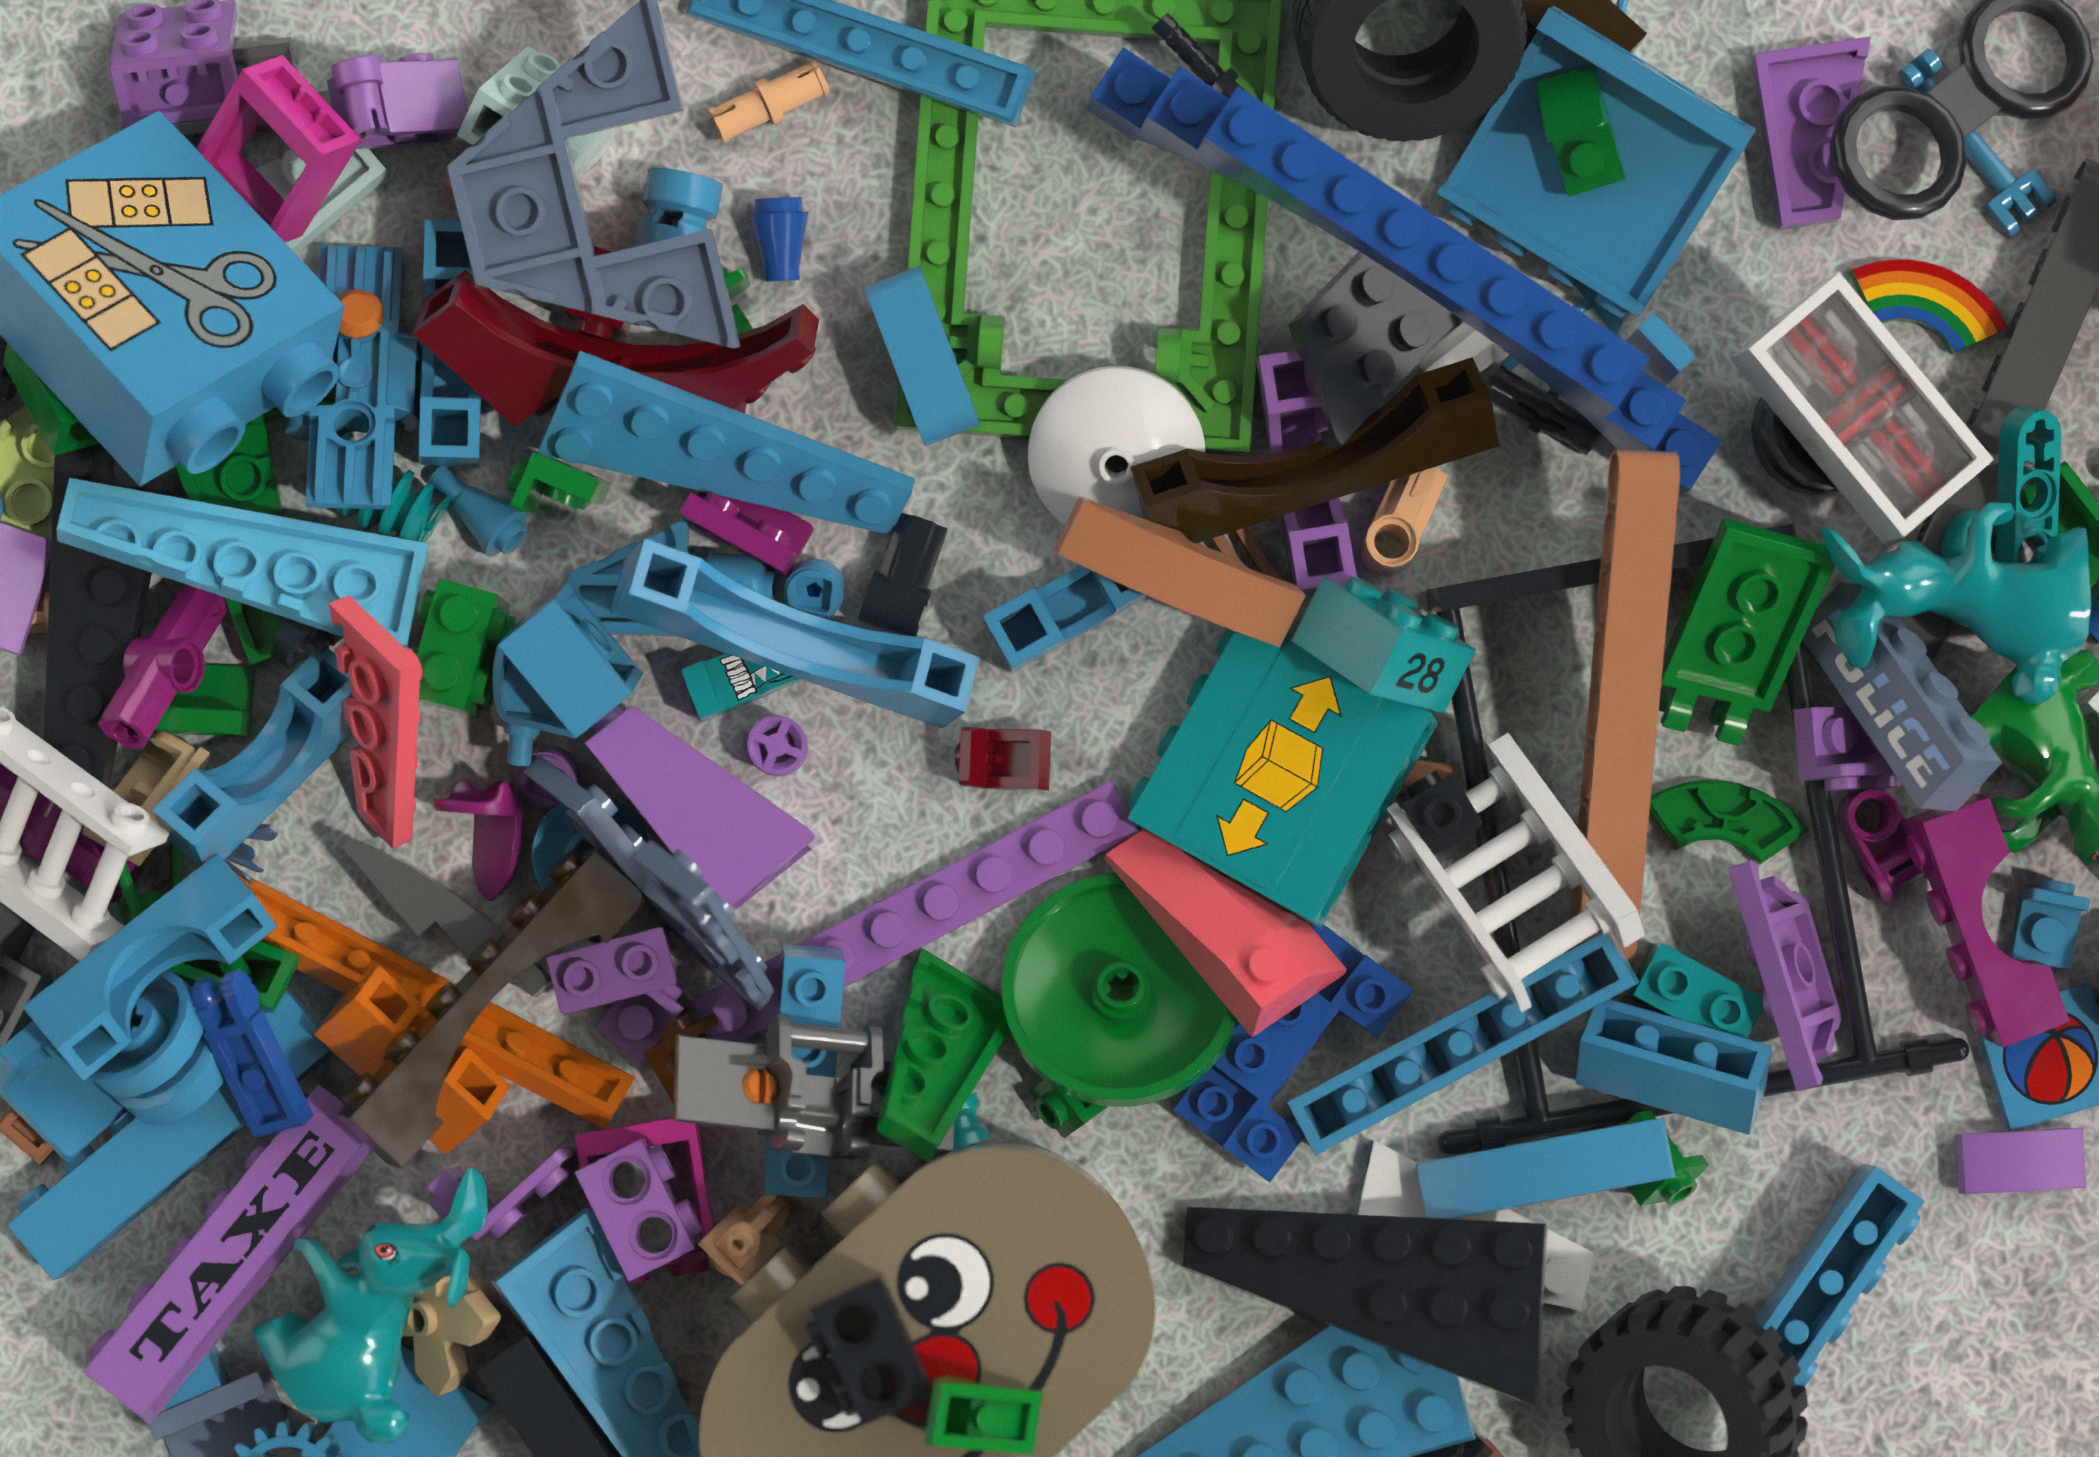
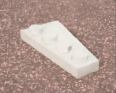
M1373 1140L1356 1215L1426 1218L1416 1164L1419 1163ZM1510 1209L1456 1218L1461 1220L1535 1223ZM1549 1229L1547 1232L1544 1303L1581 1311L1594 1252Z

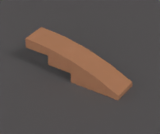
M1079 496L1054 547V551L1058 555L1172 607L1277 647L1281 646L1306 597V594L1297 585L1249 569L1239 558L1190 542L1178 530Z

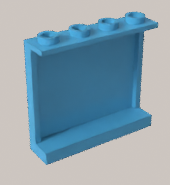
M1552 6L1547 9L1536 28L1538 31L1525 50L1523 58L1520 60L1519 70L1515 73L1512 83L1507 85L1508 89L1504 95L1500 96L1499 100L1491 106L1447 181L1438 189L1437 194L1448 200L1444 209L1459 220L1474 226L1477 219L1497 230L1498 232L1494 240L1503 247L1523 257L1527 250H1530L1546 260L1548 263L1544 270L1555 279L1570 287H1575L1576 283L1580 281L1598 292L1594 301L1607 311L1620 318H1625L1628 312L1639 317L1757 129L1556 6ZM1594 64L1627 179L1568 197L1552 141L1547 142L1536 81Z

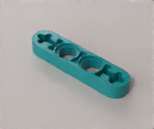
M2019 406L2010 411L2001 424L1997 503H2011L2015 513L2011 521L2002 525H1996L1995 561L2019 563L2018 550L2021 543L2027 537L2031 536L2033 538L2035 548L2046 545L2049 538L2058 535L2061 426L2057 417L2049 411L2030 406ZM2035 429L2034 436L2026 439V434ZM2035 459L2034 466L2024 465L2025 461L2034 463ZM2034 478L2037 486L2036 496L2028 507L2023 508L2020 503L2021 489L2025 482Z

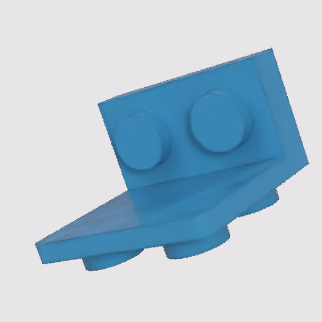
M34 1021L0 1048V1096L65 1161L73 1159L127 1112L110 1093L100 1087L90 1077L83 1081Z

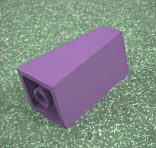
M617 705L590 727L595 735L585 744L670 851L674 853L677 849H680L703 873L704 876L701 879L708 883L733 911L737 910L821 842L808 827L633 705L626 711L621 710Z

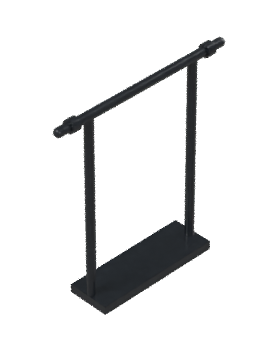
M1794 523L1765 528L1766 530L1796 537ZM1714 538L1674 545L1672 570L1702 565ZM1601 558L1427 589L1430 613L1436 612V615L1457 625L1460 629L1456 637L1465 642L1459 608L1599 583ZM1803 639L1786 675L1793 722V710L1815 707ZM1470 664L1451 699L1468 791L1490 778ZM1824 780L1804 781L1853 1057L1816 1063L1823 1076V1081L1821 1085L1811 1088L1904 1071L1908 1077L1932 1073L1933 1066L1964 1060L1969 1054V1045L1962 1038H1951L1928 1043L1927 1039L1923 1037L1900 1042V1048L1876 1051L1831 792L1825 791ZM1495 804L1478 813L1482 820V826L1475 831L1478 848L1500 835ZM1505 860L1483 873L1488 906L1510 893ZM1515 918L1493 931L1495 943L1506 959L1521 951ZM1535 1038L1514 1050L1526 1116L1501 1121L1499 1115L1475 1119V1126L1444 1131L1438 1137L1437 1144L1439 1149L1445 1154H1455L1477 1149L1486 1151L1506 1147V1144L1625 1123L1636 1112L1650 1110L1655 1117L1674 1113L1625 1098L1550 1112L1537 1039ZM1787 1068L1768 1073L1766 1090L1763 1097L1796 1091L1790 1069Z

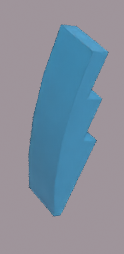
M1664 1118L1416 1164L1426 1218L1456 1219L1676 1178Z

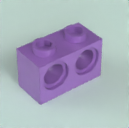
M643 1138L575 1172L628 1282L699 1246L694 1235L702 1231L701 1225L687 1199L677 1202L667 1180L675 1177V1173L660 1144L650 1148L647 1139ZM623 1162L635 1163L644 1172L645 1186L637 1196H625L614 1185V1172ZM660 1217L670 1225L672 1240L665 1250H651L643 1244L640 1237V1228L647 1218Z

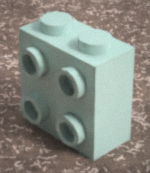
M527 46L477 90L457 136L474 145L500 119L510 114L533 94L538 86L561 67L560 63L551 55L537 52ZM618 127L567 139L577 180L603 157Z

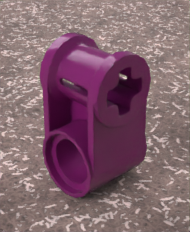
M1863 789L1851 792L1841 800L1837 808L1836 817L1839 829L1856 856L1861 873L1876 898L1883 905L1894 900V893L1922 877L1928 880L1925 869L1919 870L1911 859L1906 845V836L1912 833L1898 803L1890 794L1878 789ZM1866 799L1874 802L1880 812L1878 826L1869 833L1863 831L1857 825L1855 819V811L1858 805ZM1905 863V864L1902 865L1901 867H1899V868H1897V869H1895L1894 871H1892V872L1889 873V871H1891L1892 869H1894V868L1898 867L1899 865Z

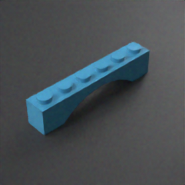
M646 538L625 558L610 613L939 728H944L966 712L980 658L927 638L863 629L794 609L742 586L716 570L702 558Z

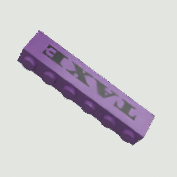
M319 1084L310 1095L306 1092L303 1093L314 1116L305 1125L280 1131L272 1142L265 1139L256 1146L244 1164V1168L248 1171L233 1189L225 1187L214 1197L205 1212L209 1219L194 1237L187 1234L173 1247L166 1259V1263L170 1266L155 1284L151 1282L146 1283L136 1292L127 1306V1311L130 1315L115 1333L111 1330L105 1332L90 1349L87 1359L91 1363L83 1372L147 1423L151 1424L293 1250V1241L297 1238H302L373 1151L336 1116L345 1104Z

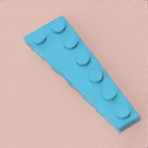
M74 478L69 479L56 529L57 541L342 637H344L343 626L338 627L331 622L329 603L350 595L403 647H408L429 544Z

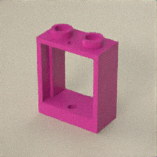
M281 55L242 69L196 149L286 243L303 236L362 139L291 63ZM261 118L272 127L306 164L285 200L241 154Z
M673 1117L575 1134L580 1169L600 1160L599 1155L614 1153L643 1138L647 1139L649 1146L684 1141L696 1216L702 1228V1231L699 1232L700 1240L716 1226L699 1124L673 1121ZM584 1192L586 1208L592 1209L590 1202ZM698 1246L694 1250L660 1267L672 1266L673 1276L708 1271V1254ZM648 1272L628 1282L626 1276H624L627 1285L649 1281L650 1277Z

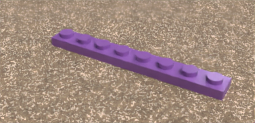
M1111 780L797 945L842 948L845 957L843 988L1118 845L1137 834L1139 830L1136 825L1127 819L1130 813ZM781 953L765 961L768 969L764 974L775 990L776 995L760 1011L725 983L690 1000L699 1019L713 1012L717 1016L720 1023L706 1030L710 1039L740 1043L768 1028L770 1019L773 1014H776Z

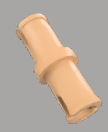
M812 59L807 64L769 82L765 77L753 83L754 89L707 110L721 141L726 143L730 141L729 139L769 120L773 125L783 121L784 113L822 95L826 96L830 94V90L821 69L818 68L817 62Z

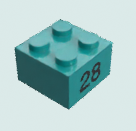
M1350 576L1347 584L1323 577L1291 641L1370 695L1445 713L1476 649L1456 637L1460 628L1436 614L1428 612L1426 616L1416 611L1420 602L1396 588L1387 587L1385 593L1382 594L1383 591L1378 587L1354 576Z

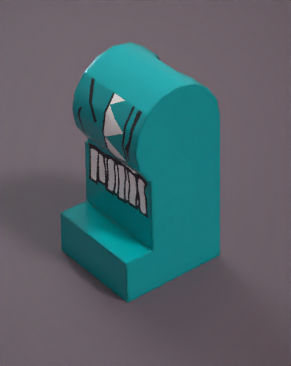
M727 653L681 669L699 719L703 723L802 680Z

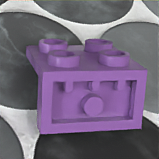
M192 0L184 6L161 8L156 4H143L135 6L119 15L109 67L124 129L159 110L171 123L212 119L216 116L238 78L232 53L238 15L235 0Z

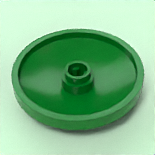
M1106 873L1080 879L1051 894L1023 921L1007 951L1001 980L1002 1002L1009 1033L1016 1048L1033 1071L1057 1090L1084 1102L1101 1106L1132 1107L1150 1104L1178 1094L1198 1081L1215 1065L1228 1046L1238 1020L1116 873Z

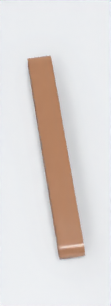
M1613 450L1608 473L1578 829L1637 908L1640 917L1680 483V463L1677 452ZM1579 885L1572 889L1569 920L1585 911L1584 903L1589 901V898ZM1598 931L1594 933L1590 937L1586 938L1582 942L1570 948L1568 951L1596 937L1597 935L1601 934V932ZM1613 933L1631 968L1634 969L1637 941L1624 948Z

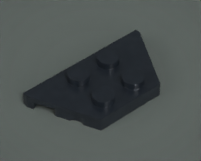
M1358 252L1288 324L1296 352L1301 356L1304 363L1303 376L1310 397L1318 395L1328 426V430L1321 432L1324 444L1329 450L1343 445L1460 320L1459 317L1361 252Z

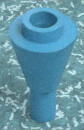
M441 465L430 476L429 482L435 486L436 490L445 497L451 496L450 501L454 504L455 510L487 556L491 557L500 552L509 554L522 542L527 533V527L524 525L527 512L513 509L510 507L509 502L474 486L469 487L446 466Z

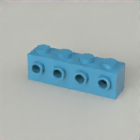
M1860 1165L1754 1318L1765 1330L1772 1325L1783 1338L1778 1346L1784 1356L1788 1354L1794 1355L1801 1370L1794 1378L1796 1385H1804V1387L1807 1385L1817 1369L1818 1364L1814 1360L1827 1342L1832 1344L1841 1336L1852 1318V1314L1848 1312L1861 1293L1866 1295L1875 1287L1886 1269V1265L1882 1263L1895 1244L1902 1245L1909 1238L1920 1220V1216L1916 1213L1925 1201L1877 1166Z

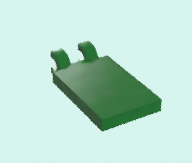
M1722 518L1664 653L1661 685L1663 686L1660 690L1659 711L1664 712L1660 721L1663 727L1685 732L1697 697L1701 695L1716 699L1707 718L1710 724L1718 726L1715 733L1717 741L1740 746L1753 708L1767 712L1771 711L1835 568V564L1829 558L1825 545Z

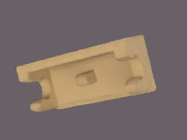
M157 731L151 738V742L158 748L168 751L172 757L163 750L147 744L138 760L113 790V792L128 803L144 809L149 814L150 819L157 824L158 821L152 809L194 768L206 770L210 752L201 747L196 749L164 731ZM84 825L82 834L105 847L107 841ZM153 848L131 855L127 860L140 866Z

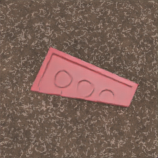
M347 595L329 603L331 622L338 627L343 626L345 640L344 645L335 648L338 671L343 674L349 673L352 697L343 700L342 703L345 722L349 724L354 738L359 743V746L349 750L358 815L394 849L411 841L413 836V815L416 810L414 797L415 772L418 767V757L416 754L417 730L420 723L418 709L419 687L422 678V667L418 657L410 648L403 647L350 595Z

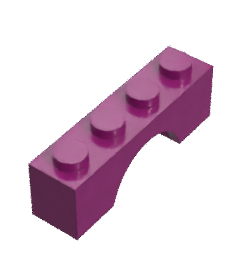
M1973 793L1957 811L1929 809L1906 818L1912 833L1906 836V845L1915 866L1919 870L1924 868L1932 888L1931 891L1926 892L1927 904L1936 923L1939 926L1945 924L1952 946L1946 948V956L1957 980H1965L1972 999V1002L1966 1004V1011L1975 1033L1979 1037L1985 1036L1987 1041L2004 1048L2070 1022L2051 967L2033 959H2015L2007 956L1995 945L1986 930L1982 915L1984 888L1993 870L2010 854L1990 797Z

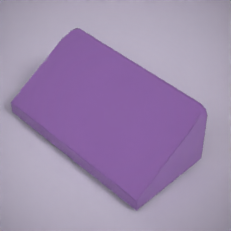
M0 523V651L21 656L50 569L51 540L4 523Z

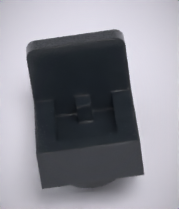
M1435 770L1406 788L1411 799L1401 805L1422 840L1433 854L1439 853L1482 826V820L1454 774L1442 780L1438 771Z

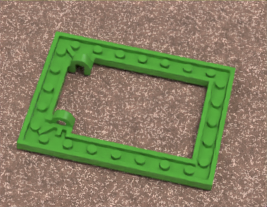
M928 0L926 32L984 51L986 28L1164 41L1151 28L1168 12L1178 22L1179 26L1183 27L1191 36L1190 38H1193L1197 43L1219 45L1218 65L1222 68L1223 72L1232 68L1239 75L1235 81L1246 92L1274 109L1282 0ZM921 96L908 270L918 266L922 270L981 424L959 434L1029 439L1032 425L1040 408L1047 398L1067 380L1001 375L1005 316L964 313L979 115ZM1210 170L1199 331L1158 328L1154 374L1175 386L1189 401L1201 423L1206 452L1249 455L1268 198ZM899 382L896 429L918 431Z

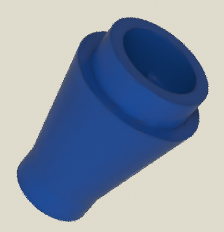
M802 197L755 199L756 214H750L764 268V282L800 280L799 267L808 212H803Z

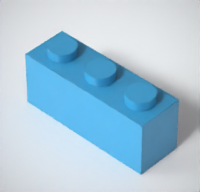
M1608 999L1593 1007L1581 1037L1576 1084L1750 1135L1766 1090L1773 1046Z

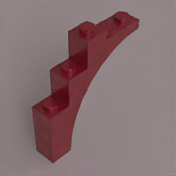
M465 269L423 300L413 334L510 424L516 427L533 414L538 417L546 414L557 403L579 351L745 413L747 404L759 399L767 391L771 382L787 371L790 373L798 372L812 359L816 350L814 345L819 319L802 304L764 326L738 334L741 345L739 348H730L707 341L686 345H633L585 336L543 321L501 298L490 288L476 285L474 276Z

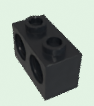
M883 1274L812 1306L811 1311L815 1320L806 1323V1327L819 1357L822 1359L831 1354L841 1378L832 1381V1386L847 1417L857 1413L862 1426L932 1395L933 1386ZM851 1305L860 1306L869 1313L872 1320V1329L863 1339L850 1340L839 1332L836 1325V1317L838 1312L844 1307ZM884 1364L894 1370L898 1378V1388L893 1394L885 1398H876L866 1392L862 1384V1374L869 1366Z

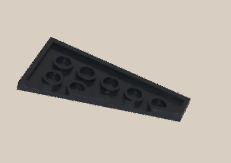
M1187 1207L1183 1267L1186 1270L1248 1295H1254L1280 1305L1291 1312L1333 1326L1344 1333L1427 1366L1431 1365L1464 1378L1465 1381L1486 1389H1492L1538 1409L1548 1232L1545 1223Z

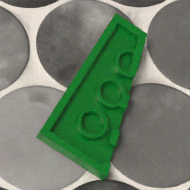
M922 947L917 953L910 970L876 1131L930 1162L1007 1036L1009 1029L1005 1019L1001 995Z

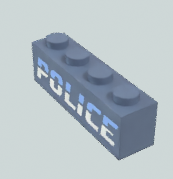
M1839 582L1816 608L1803 637L1804 643L1918 808L1957 811L2002 764V761L1989 744V734L1981 724L1970 718L1957 699L1958 691L1956 687L1945 676L1939 674L1926 655L1927 648L1924 642L1915 633L1908 630L1901 619L1891 617L1880 619L1876 644L1868 666L1855 668L1849 665L1835 642L1833 620L1852 604L1862 590V585Z

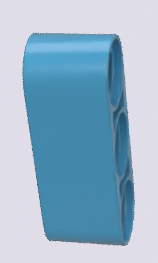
M920 266L864 287L925 447L980 426V421Z

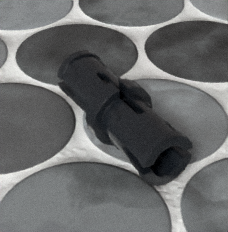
M1503 365L1488 389L1492 402L1530 423L1528 429L1537 434L1542 429L1582 451L1581 453L1586 456L1601 433L1574 407L1559 398L1560 395L1552 388L1547 392L1507 370V367Z

